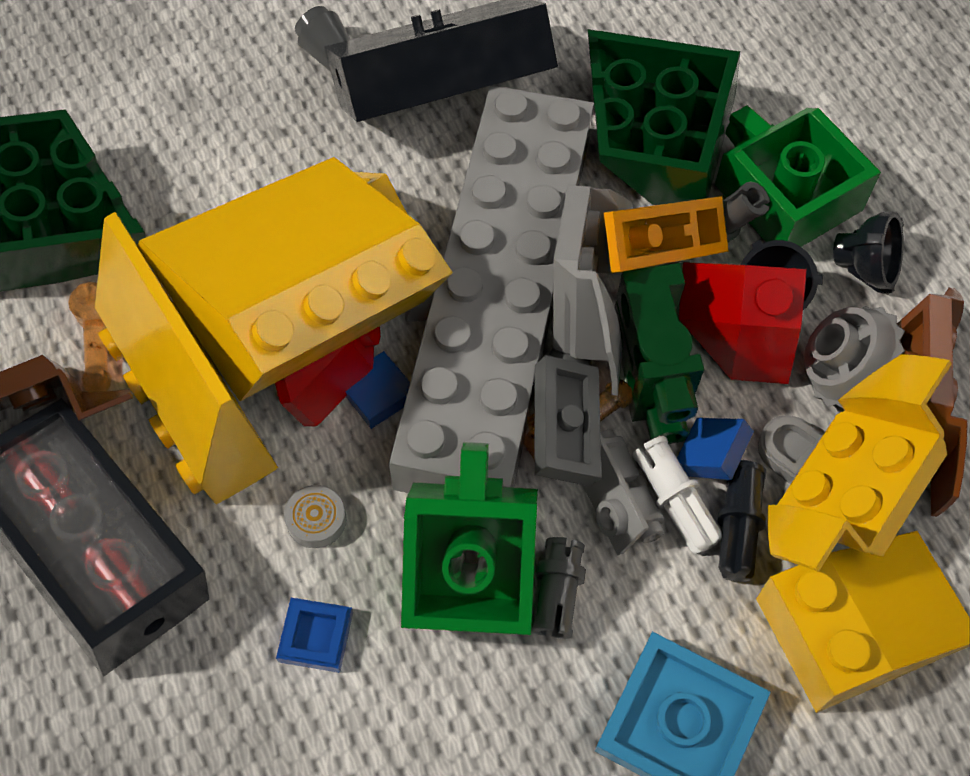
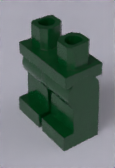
M680 263L622 272L616 297L617 301L614 307L621 330L622 369L627 389L631 396L629 411L632 422L645 420L650 440L659 436H665L668 444L686 440L689 433L686 421L695 417L698 411L695 394L705 370L701 355H690L693 347L692 336L689 330L678 321L676 313L685 286Z

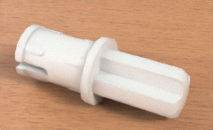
M659 436L643 444L646 451H643L642 448L636 449L632 457L638 462L658 496L655 502L657 508L666 509L690 551L698 554L715 546L722 539V532L696 491L700 485L697 479H689L668 445L667 438Z

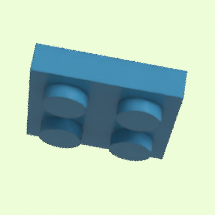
M652 631L595 748V752L639 776H735L771 691Z

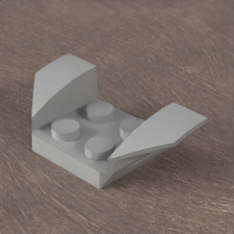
M568 185L554 254L553 348L562 353L570 354L571 357L577 359L608 361L612 380V395L618 396L622 365L621 330L612 300L598 273L622 274V272L611 273L604 212L633 209L632 202L626 197L609 189Z

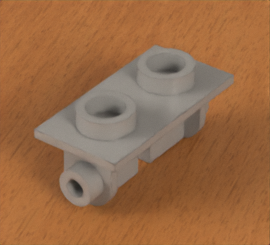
M607 429L600 432L601 479L591 486L583 485L596 511L597 524L601 532L609 537L617 556L624 554L639 538H641L643 543H650L662 537L665 531L661 524L665 521V518L659 512L646 485L633 488L628 487L626 482L635 481L640 476V473L625 446L626 443L623 437L615 436L613 430Z

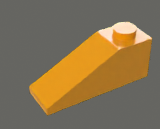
M722 196L604 212L611 273L729 252Z

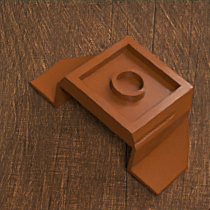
M950 287L944 295L928 294L897 323L905 331L900 341L905 350L903 355L935 357L950 360L952 363L927 402V406L944 430L943 440L946 443L947 451L946 457L930 481L931 516L935 517L945 512L959 498L967 447L968 420L951 416L958 394V383L953 378V349L957 339L956 330L963 314L964 299L960 292Z

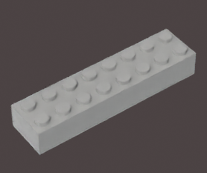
M493 85L489 87L444 255V260L453 273L435 290L389 461L393 490L409 493L413 482L444 484L446 475L460 476L463 442L489 443L488 478H503V487L515 486L535 394V364L543 357L553 310L554 254L567 186L580 185L590 139L594 102Z

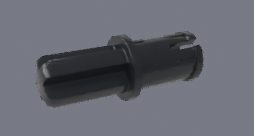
M740 460L732 480H727L724 509L718 512L717 522L723 527L718 568L722 577L729 581L747 582L754 577L758 532L766 527V517L762 513V495L766 479V469L763 465L753 461Z

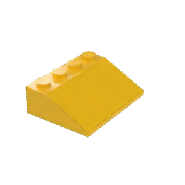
M335 157L143 238L137 245L240 402L425 302L453 273L420 223Z
M116 212L105 217L95 309L106 328L98 332V335L116 362L122 358H125L131 370L125 373L123 378L141 405L149 400L157 414L148 420L161 442L167 449L175 444L184 460L175 466L188 488L194 495L204 490L217 505L261 480L279 467L192 328L137 247L136 242Z

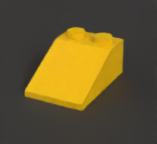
M918 531L895 536L883 556L846 548L831 552L819 572L801 565L769 577L756 598L816 713L970 647V617Z

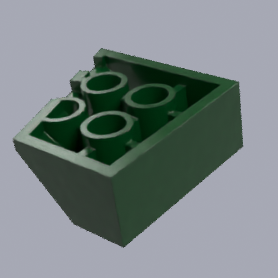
M588 29L600 162L652 205L708 198L725 138L726 127L729 123L728 119L731 115L736 96L740 51Z
M66 109L0 117V292L62 283L98 275L104 218L116 212L137 245L141 239L146 238L145 231L136 218L133 219L127 210L120 192L112 181L109 182L97 163L94 152Z

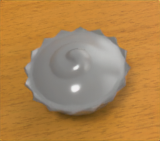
M846 307L833 312L821 321L810 335L804 351V367L813 386L814 396L822 398L827 407L837 404L843 408L838 402L843 395L877 369L903 354L905 350L900 341L905 331L897 325V315L886 313L884 307Z

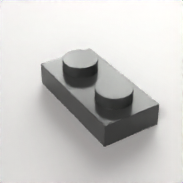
M545 355L535 364V476L591 486L601 479L598 367Z

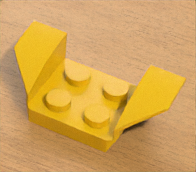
M901 354L870 374L838 400L845 411L835 416L778 504L768 505V539L770 554L773 557L819 572L837 543L868 554L871 553L879 556L885 554L947 455L946 443L943 440L944 430L927 406V402L951 367L952 363L950 360Z

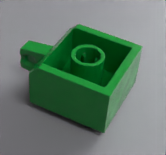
M748 105L730 115L728 119L730 122L726 127L725 134L734 144L735 148L723 154L715 186L726 198L739 190L746 182H755L764 188L770 200L768 204H765L769 206V210L764 215L749 222V224L765 242L784 240L802 247L864 210L881 171L819 108H806L777 125H770Z
M463 442L460 476L446 475L444 484L413 482L406 497L404 514L401 628L531 635L538 489L503 487V478H488L489 443ZM463 550L478 552V563L465 562L466 554Z

